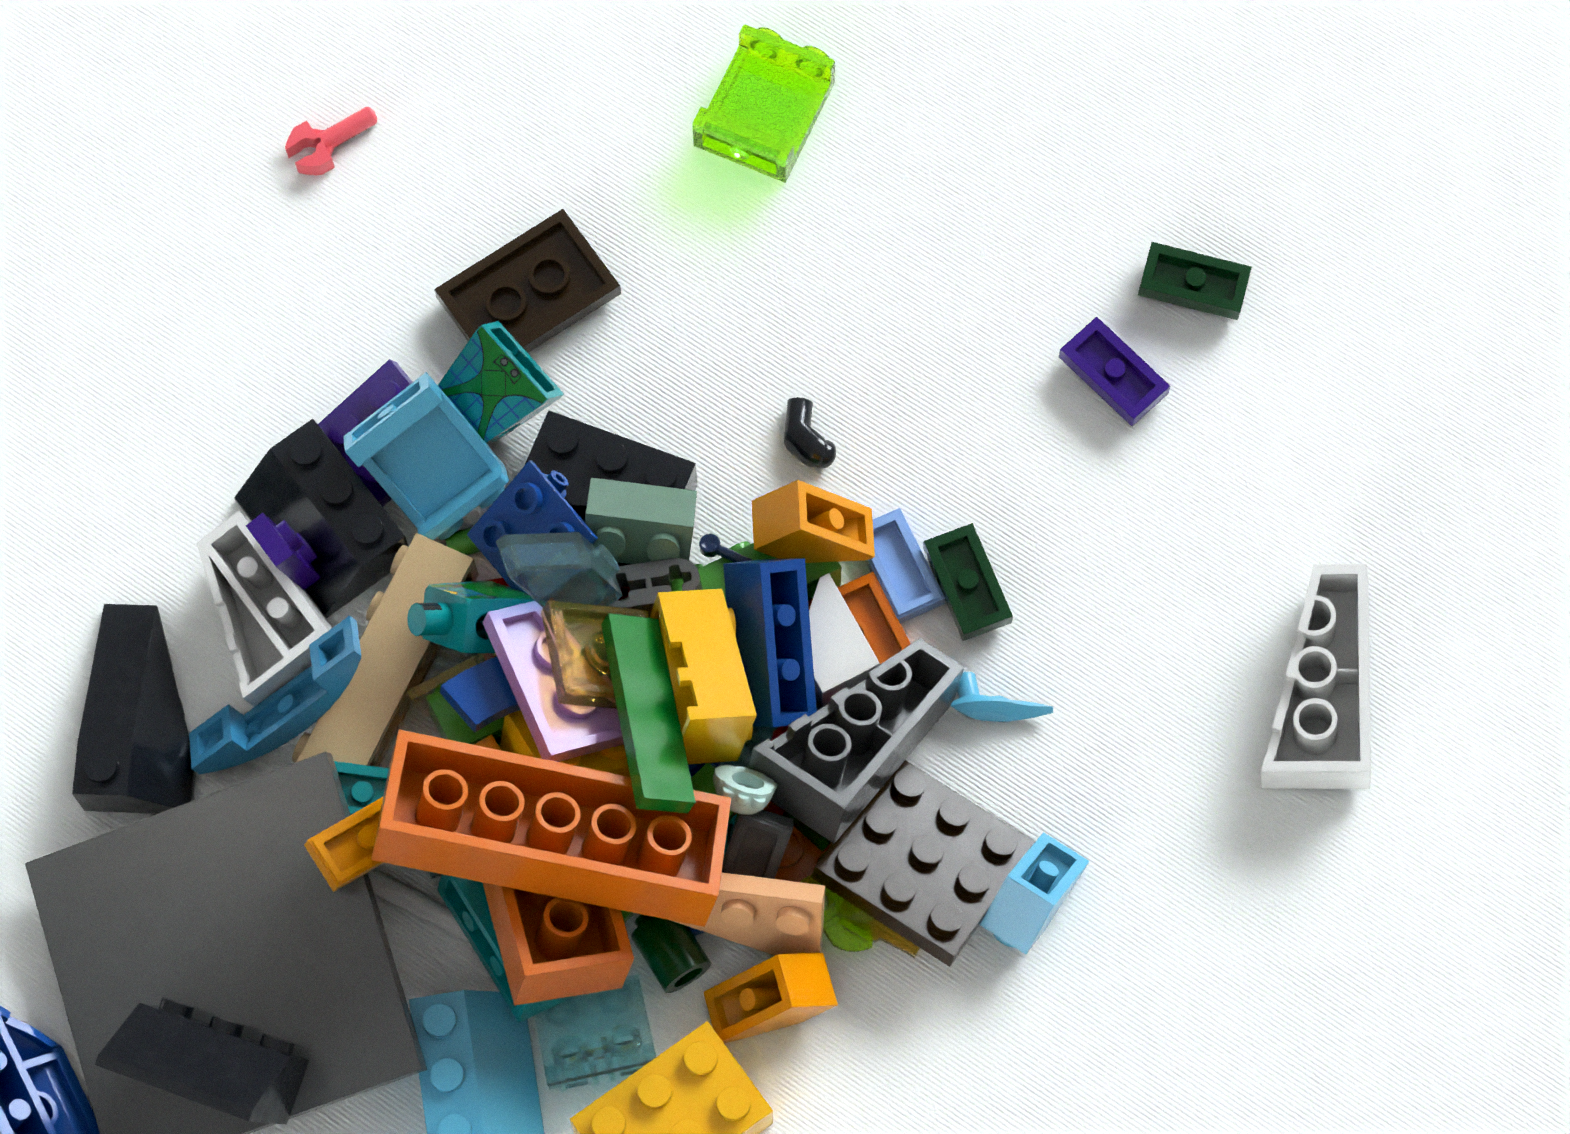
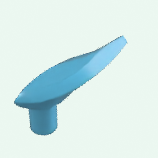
M963 672L957 690L959 698L951 703V707L967 717L993 722L1035 718L1053 713L1054 707L1034 702L1010 700L1000 695H980L976 675L973 672Z

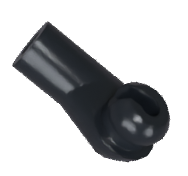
M790 398L787 401L784 431L786 449L806 466L829 467L836 458V447L831 441L825 440L822 435L811 427L813 402L805 398Z

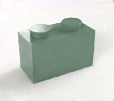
M591 478L585 523L598 539L582 558L628 564L670 558H683L689 561L697 491Z

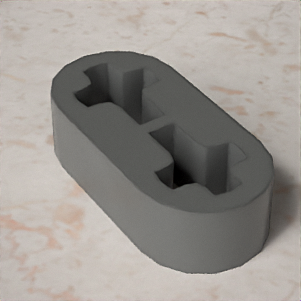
M670 558L624 565L610 569L602 576L598 583V594L606 614L612 613L650 618L658 592H672V580L682 579L683 591L703 590L700 574L697 567L691 561L683 558ZM629 587V599L618 601L619 588Z

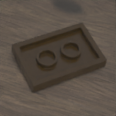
M561 209L438 286L434 291L436 298L467 341L470 340L481 325L499 321L523 349L529 353L621 294V287L565 210Z

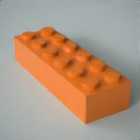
M399 729L390 761L371 860L705 927L719 895L731 798L693 790L696 803L689 813L636 809L631 778L628 776Z

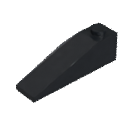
M104 604L78 737L72 790L73 796L84 811L159 814L191 802L194 799L196 772L191 767L189 733L157 605Z

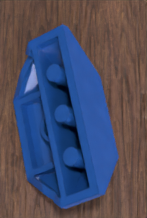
M0 1006V1134H100L95 1114L63 1047L31 1025L11 1017V1012Z

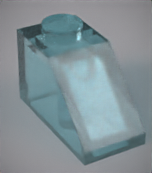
M580 532L507 534L496 540L508 577L570 632L623 596L615 576L620 571V568L614 556L602 544L595 547Z

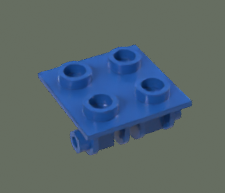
M532 460L525 464L471 528L467 536L511 588L546 599L596 542L598 537L565 500L567 495L565 488L569 484L566 477L555 470L551 471L549 475L543 474Z

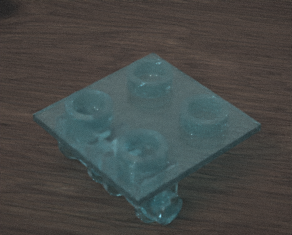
M639 974L626 977L624 985L620 989L577 995L575 997L571 996L566 1001L535 1015L549 1090L560 1088L561 1093L567 1092L568 1088L588 1084L587 1078L592 1077L594 1085H599L598 1076L603 1074H609L610 1082L616 1081L614 1072L620 1071L621 1076L630 1075L656 1058Z

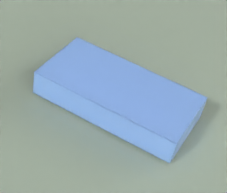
M898 508L873 519L875 557L865 560L870 572L875 573L900 624L944 605L945 596L901 509Z

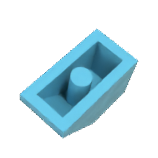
M1043 832L1007 875L982 919L980 926L993 933L994 937L1002 944L1027 954L1044 933L1089 861Z

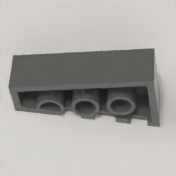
M919 638L869 671L867 678L850 690L847 687L843 688L830 697L827 705L809 717L804 714L790 723L787 731L774 740L770 741L768 738L754 747L748 768L766 775L777 783V788L770 800L772 803L834 844L950 708L951 703L955 699L965 667Z

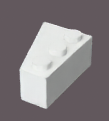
M238 510L199 540L197 547L214 604L220 612L226 632L224 636L228 651L232 653L240 679L238 684L242 697L255 707L311 666L309 645L332 629V627L306 591L273 564L245 526L251 520Z

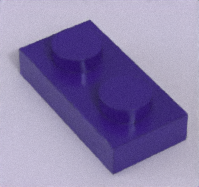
M1097 316L1060 349L1059 358L1132 427L1169 394L1171 386Z
M262 512L245 525L273 564L303 590L321 578L311 565V562L317 558V555L300 533H295L285 520L275 524Z

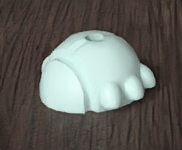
M722 765L715 768L713 775V784L717 795L730 797V810L739 814L752 815L763 810L777 788V783L773 779L746 767Z

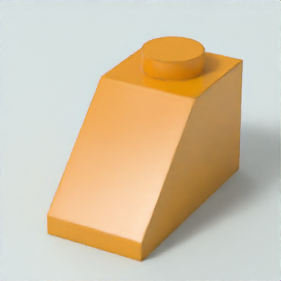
M800 480L793 481L752 500L754 550L778 559L805 558V563L865 561L875 557L872 508Z
M823 953L777 954L703 992L712 1027L724 1044L800 1024L838 1005Z

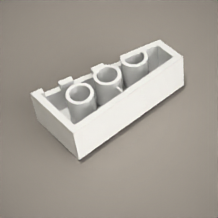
M1314 564L1297 628L1296 639L1285 674L1279 705L1276 709L1268 748L1261 768V789H1370L1371 712L1368 564Z

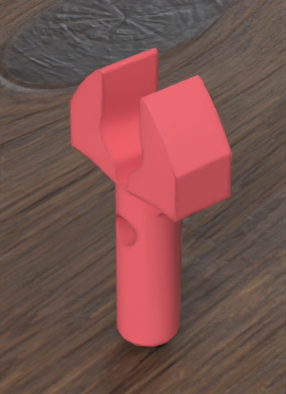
M364 107L326 130L312 129L306 120L294 127L288 137L285 146L288 158L301 152L306 147L316 148L312 155L305 156L295 162L298 173L323 175L335 168L331 158L334 148L376 125L377 116L372 108Z

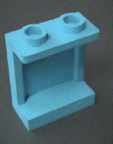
M427 372L343 436L346 454L358 467L362 464L416 526L418 534L432 540L438 538L442 541L453 535L464 523L463 517L478 505L483 509L493 504L504 491V485L509 481L505 465Z

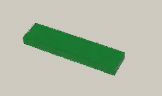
M608 613L601 623L636 809L689 813L696 801L659 620Z

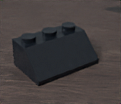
M311 419L271 447L234 497L251 521L262 512L275 524L285 520L294 532L300 533L317 555V558L311 562V565L321 578L305 589V591L325 618L331 616L390 574L391 565L396 553L402 545L408 546L406 536L314 419Z
M162 997L159 1006L139 1003L100 1051L95 1062L96 1066L246 1121L287 1125L309 1059L292 1054L295 1043L266 1033L262 1034L260 1042L242 1036L244 1025L216 1015H212L210 1023H206L192 1018L194 1007Z

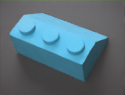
M460 990L409 999L410 1014L427 1067L426 1071L419 1073L427 1134H545L528 1019L519 1023L501 993L497 991Z

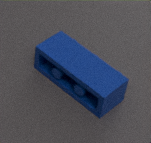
M805 558L761 559L723 564L727 608H732L735 614V637L757 715L753 726L771 728L787 726L804 714L809 717L817 711Z

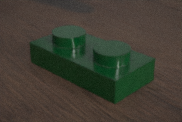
M1151 242L1138 296L1238 320L1252 266Z
M973 523L923 542L924 552L945 596V601L962 641L1012 623V612Z

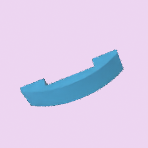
M349 615L309 645L311 666L246 714H241L228 704L189 733L192 770L200 775L217 772L252 761L286 744L322 717L347 688L362 657L357 621Z

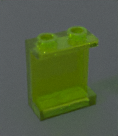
M743 25L739 32L738 49L708 108L700 107L692 123L694 146L786 183L835 84V61L819 48L798 46L783 40L777 32L769 28L759 27L756 29Z

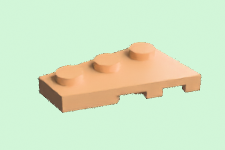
M722 872L719 895L705 927L677 921L673 922L772 955L822 953L825 886Z

